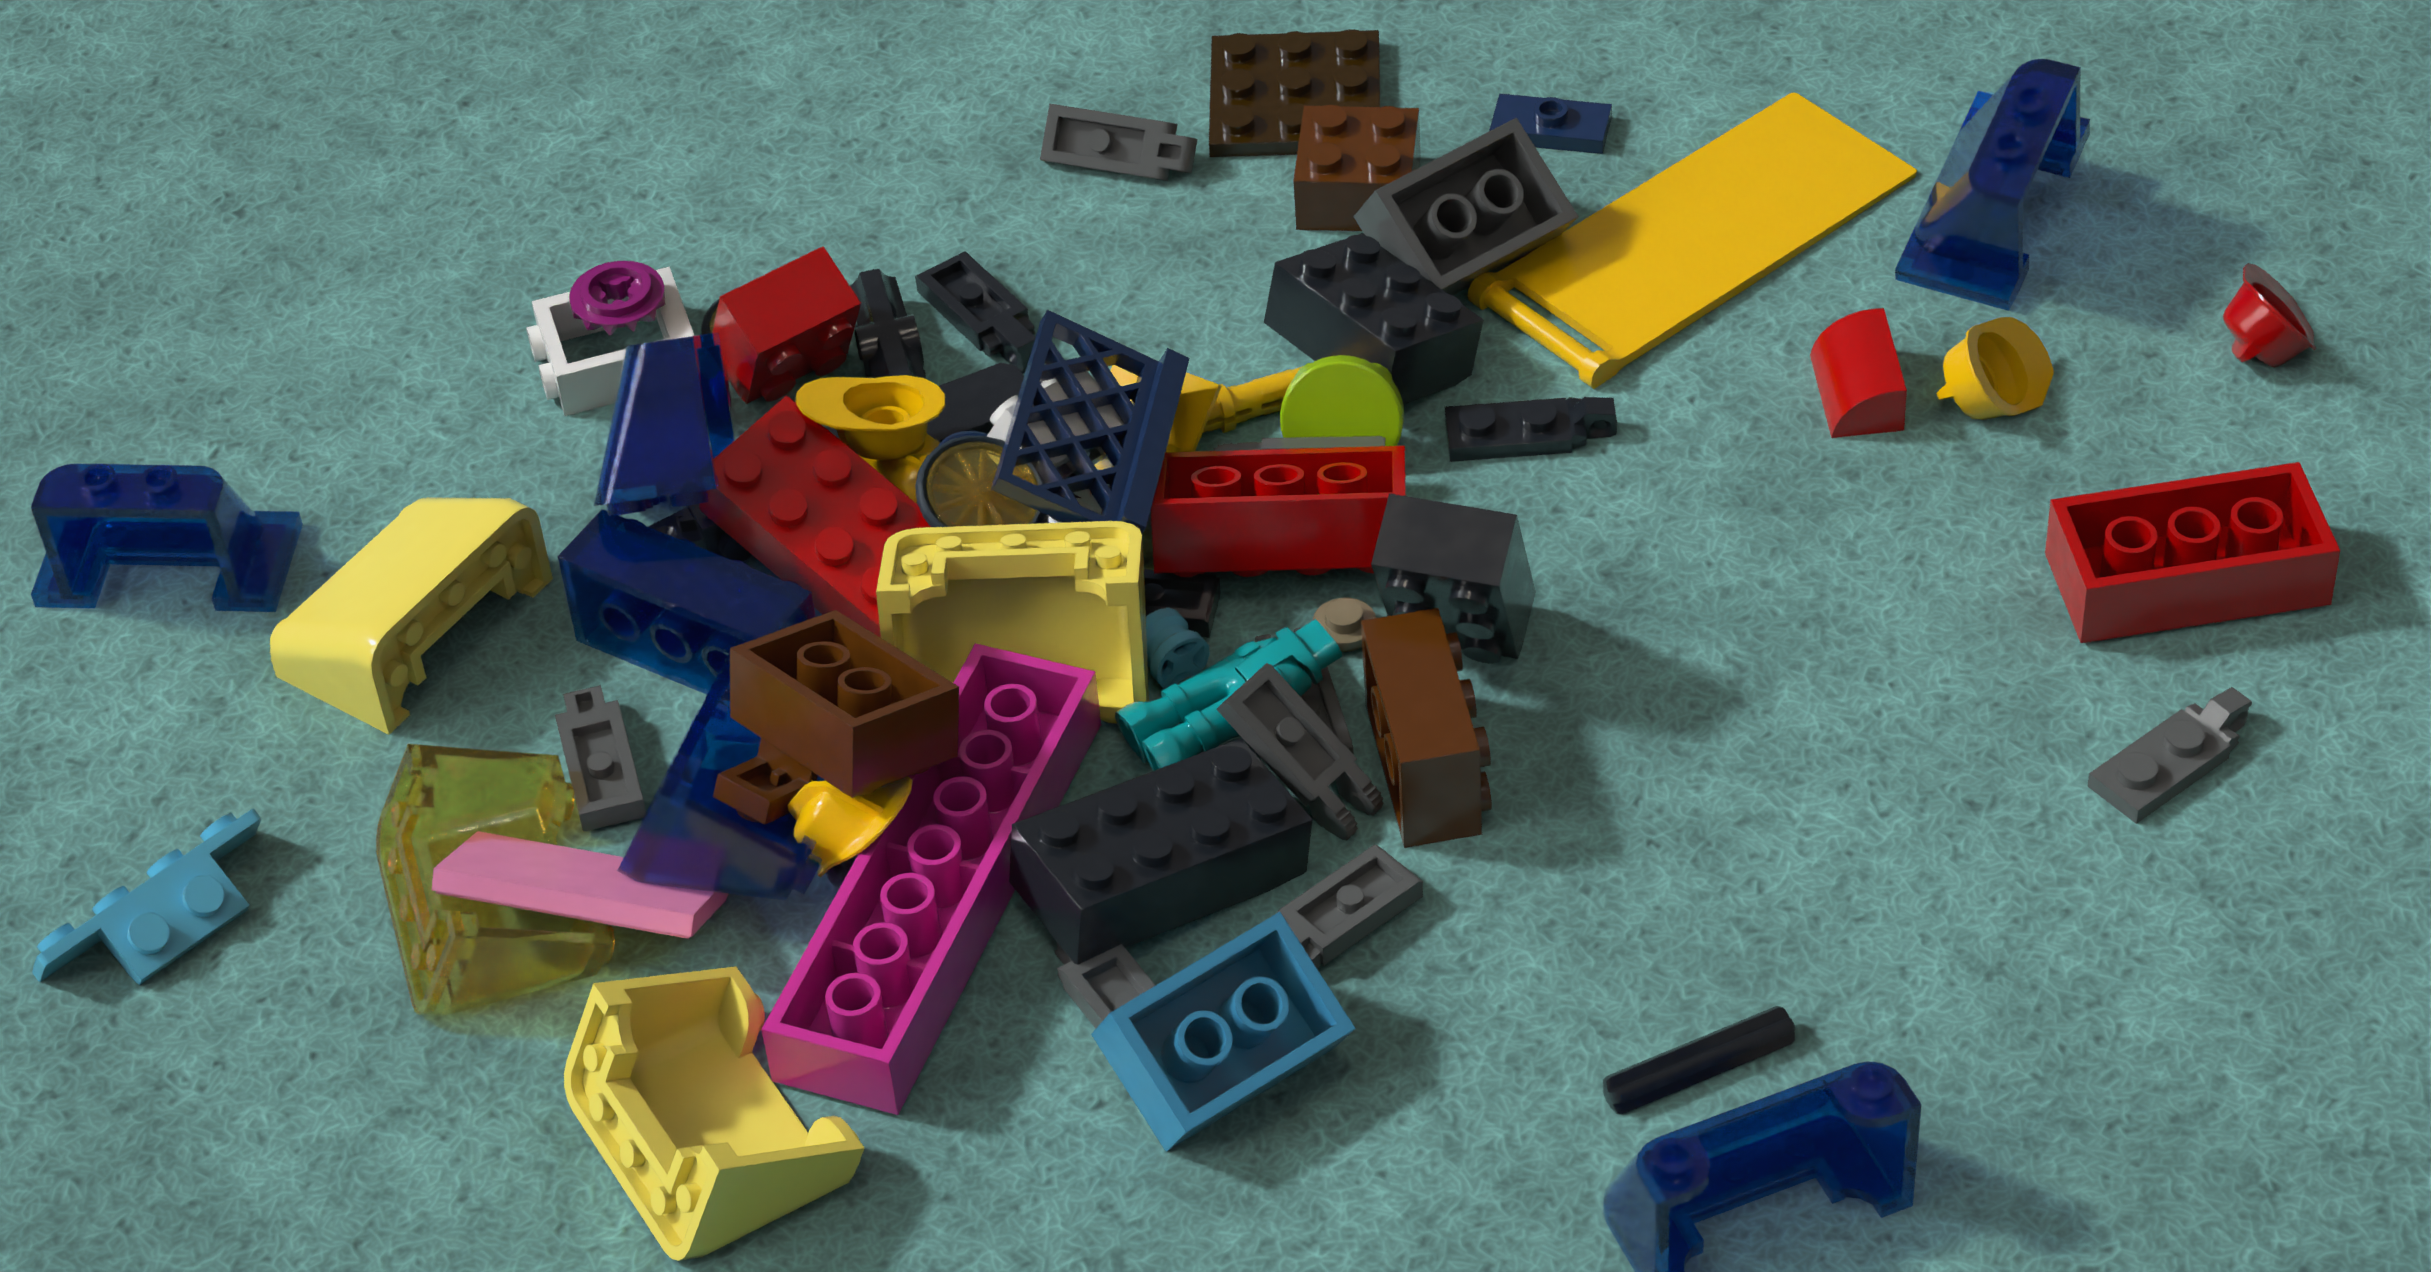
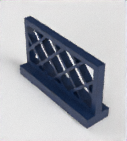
M1047 310L1038 327L991 490L1063 523L1122 521L1135 525L1142 534L1147 526L1190 358L1167 348L1161 359L1157 361ZM1052 336L1072 345L1080 357L1064 360L1052 342ZM1115 365L1137 375L1136 383L1120 386L1108 366ZM1090 371L1102 391L1087 394L1074 374ZM1056 378L1068 399L1052 402L1040 382ZM1112 404L1125 425L1109 428L1096 408ZM1078 412L1091 433L1075 436L1062 416ZM1044 420L1057 441L1040 444L1028 424ZM1100 446L1114 467L1098 471L1085 450ZM1066 454L1079 475L1063 479L1050 458ZM1032 463L1045 484L1035 485L1013 475L1014 467ZM1089 489L1102 509L1101 514L1081 506L1073 493Z

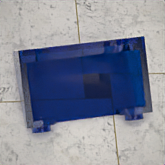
M730 653L688 728L617 871L641 883L786 900L792 890L804 895L822 861L820 857L812 854L816 840L804 835L800 842H797L794 837V827L797 821L790 813L764 825L742 818L738 815L736 809L713 797L718 774L757 757L761 738L730 717ZM820 776L817 777V781H824Z
M1868 1061L1850 1065L1662 1135L1645 1144L1605 1189L1603 1214L1606 1223L1635 1272H1685V1265L1689 1259L1702 1254L1704 1249V1239L1694 1225L1695 1223L1814 1178L1817 1179L1832 1204L1844 1200L1845 1197L1857 1198L1872 1204L1881 1218L1913 1206L1922 1104L1904 1077L1896 1069L1883 1063Z

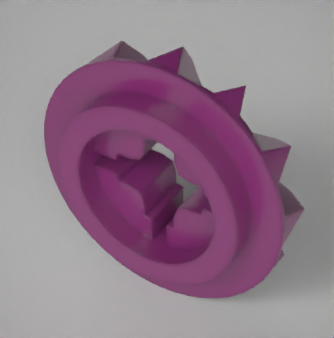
M613 261L595 266L583 273L574 282L569 294L573 317L582 320L587 331L603 327L609 336L617 328L627 327L634 332L638 321H655L656 309L666 305L664 282L660 274L650 266L635 261ZM626 296L629 297V300L622 301ZM608 300H615L611 304H608Z

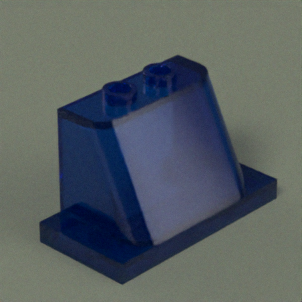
M2035 59L2018 67L1994 94L1982 91L1977 92L1895 268V280L2007 311L2010 310L2029 271V254L2023 253L2022 203L2037 170L2070 178L2090 135V119L2080 117L2081 67L2049 59Z
M63 465L53 469L43 477L31 505V510L46 551L31 592V597L35 607L95 608L110 564L215 566L221 569L212 595L215 611L276 612L303 526L299 512L253 511L219 472L207 466Z

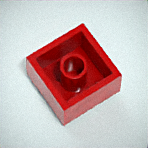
M822 246L720 296L709 351L722 371L727 372L729 382L746 404L762 396L767 402L774 401L791 391L796 384V379L812 371L817 376L829 374L845 362L861 302L825 247Z

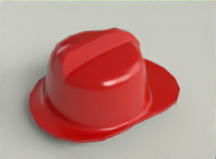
M2247 263L2243 268L2244 283L2223 314L2225 325L2235 337L2232 352L2240 362H2245L2255 357L2266 365L2275 368L2286 363L2309 347L2315 350L2313 329L2294 298L2266 271L2255 264Z

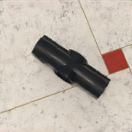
M880 269L860 272L858 278L850 287L861 302L854 332L859 358L864 363L865 378L908 375L926 379L917 324L914 315H907L896 277L887 276Z

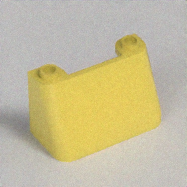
M427 497L420 498L411 505H408L401 511L398 517L294 612L276 625L270 637L271 661L276 677L388 735L391 734L410 715L409 710L401 707L403 694L409 682L418 686L426 679L421 655L489 591L508 600L516 592L524 593L534 598L553 579L536 511L511 498Z
M1122 521L926 527L906 529L895 533L887 539L884 544L876 589L880 634L883 640L952 683L955 681L975 643L1095 671L1101 720L1107 723H1117L1115 712L1124 706L1137 701L1149 702L1143 544L1141 531L1135 525Z
M736 966L593 983L566 1061L564 1088L567 1101L573 1113L664 1252L671 1259L677 1261L703 1257L849 1183L855 1174L865 1149L859 1141L857 1134L841 1117H822L816 1120L811 1126L809 1133L752 1053L758 1033L764 1025L765 1011L760 997L753 992Z

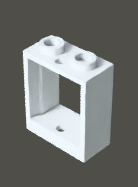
M670 267L656 270L664 282L666 305L656 309L655 315L664 339L572 363H567L560 341L604 331L605 329L600 327L596 330L587 331L583 321L573 317L569 301L570 292L532 301L537 325L526 327L533 357L535 362L547 360V363L538 365L547 400L559 397L565 416L695 383V373H702L697 341ZM626 296L622 301L629 300V297ZM608 300V304H611L615 300Z

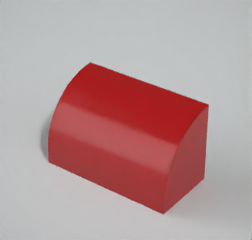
M1884 308L1858 311L1835 321L1819 335L1810 353L1831 438L1904 431L1907 389Z

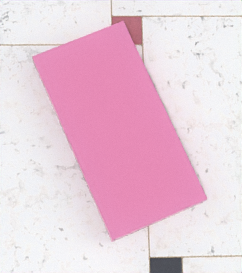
M477 831L433 868L432 891H436V894L689 939L726 901L731 876Z

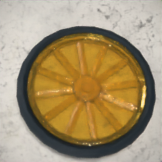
M964 436L951 439L936 447L925 458L917 474L915 484L917 504L923 518L930 527L1037 524L1043 522L1045 514L991 490L1005 441L987 436ZM1032 463L1014 467L1013 475L1035 485L1045 484Z

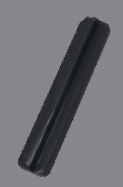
M1775 1006L1606 1076L1603 1079L1604 1097L1616 1114H1625L1793 1044L1795 1041L1794 1031L1796 1030L1794 1022L1783 1007Z

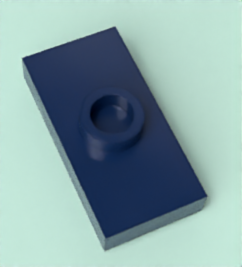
M1499 93L1489 131L1517 117L1536 148L1603 154L1612 119V104L1563 100L1556 97L1542 98Z

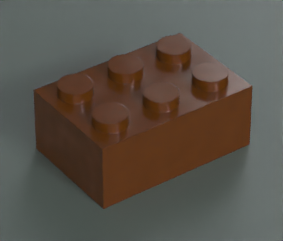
M1439 608L1362 620L1365 706L1404 848L1482 835V812L1492 809V800L1486 772H1481L1480 767L1491 765V755L1484 726L1473 728L1471 721L1472 718L1477 717L1476 700L1471 680H1459L1457 673L1463 670L1462 653L1457 633L1446 634Z
M837 610L730 648V717L851 798L871 794L879 787L909 775L924 773L930 767L958 756L959 686Z

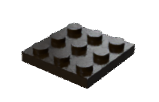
M1348 29L1337 32L1308 33L1292 31L1279 34L1250 35L1235 33L1212 36L1209 115L1210 157L1297 155L1304 105L1380 107L1379 30L1359 31Z

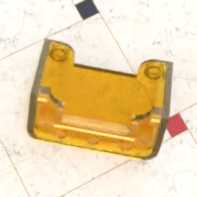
M407 744L379 818L376 834V853L412 1006L418 1015L448 1016L593 977L598 974L603 964L610 962L615 945L612 925L436 894V891H432L433 868L477 831L558 845L556 836L562 821L567 822L571 818L574 808L573 786L571 783L565 782L558 755Z

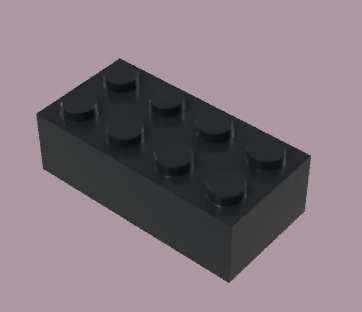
M1240 738L1012 824L1009 882L1074 964L1079 965L1120 944L1127 948L1269 892L1306 873L1313 819L1244 740Z

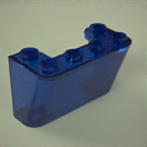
M719 332L635 344L626 347L594 506L606 505L608 516L646 511L648 508H653L654 505H659L660 502L667 501V496L670 498L671 507L709 502L707 490L719 488L718 475H715L713 459L735 441Z

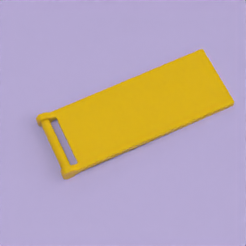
M1790 93L1496 273L1486 272L1476 277L1468 289V300L1481 310L1488 307L1579 371V379L1595 389L1615 376L1619 370L1738 295L1914 179L1917 170L1798 93ZM1515 287L1605 351L1596 350L1592 352L1508 293V291Z

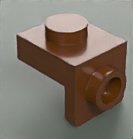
M761 738L757 757L718 774L713 797L736 809L738 815L742 818L766 825L789 814L788 804L805 784L817 781L818 775Z

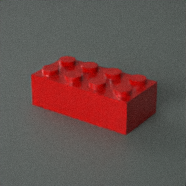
M786 395L698 472L700 511L822 615L837 610L881 638L876 589L884 544L889 537L897 532L913 528L930 527V525L923 518L919 506L822 424L816 423L802 414L796 402Z
M1405 445L1165 452L1151 507L1154 573H1173L1180 577H1192L1204 574L1205 572L1232 571L1239 576L1254 577L1265 574L1268 570H1296L1298 573L1305 575H1319L1335 568H1358L1363 572L1374 573L1371 563L1389 493L1406 496Z
M2300 462L2050 499L2045 555L2080 643L2331 605L2340 548Z

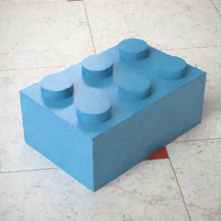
M1278 912L1110 1012L1091 1035L1160 1144L1167 1152L1330 1052L1356 1028L1281 912Z

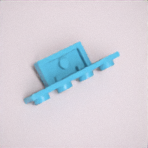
M254 808L236 819L233 813L222 816L202 832L200 837L204 841L185 855L179 849H175L160 858L146 872L150 879L129 892L125 886H121L103 897L92 908L95 916L76 929L70 923H67L54 930L37 946L41 953L36 957L32 970L33 975L39 982L43 981L102 940L128 975L138 985L144 983L248 910L249 903L216 861L256 835L262 818Z

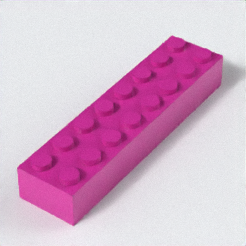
M974 644L953 682L959 686L958 756L932 766L924 773L909 775L908 777L913 780L912 788L904 806L883 833L865 850L860 852L761 1029L772 1082L895 1115L899 1114L1015 891L1009 882L1012 824L1059 807L1101 726L1095 671L981 644Z

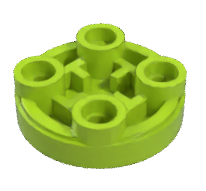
M1346 355L1325 357L1301 367L1286 390L1280 411V426L1283 438L1382 436L1386 439V446H1397L1404 424L1402 398L1388 369L1381 364L1371 363L1358 357Z

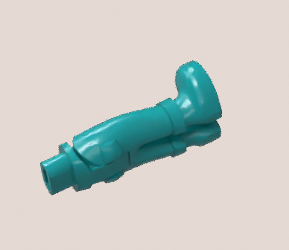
M1316 619L1294 633L1288 627H1285L1276 632L1277 637L1245 643L1237 648L1234 653L1179 685L1175 683L1162 690V698L1150 702L1137 701L1124 706L1115 712L1117 725L1126 742L1144 764L1149 761L1152 770L1155 771L1197 755L1200 752L1216 748L1219 744L1240 736L1217 711V708L1266 663L1271 664L1301 697L1311 688L1312 683L1316 685L1323 680L1322 669L1343 657L1338 644Z

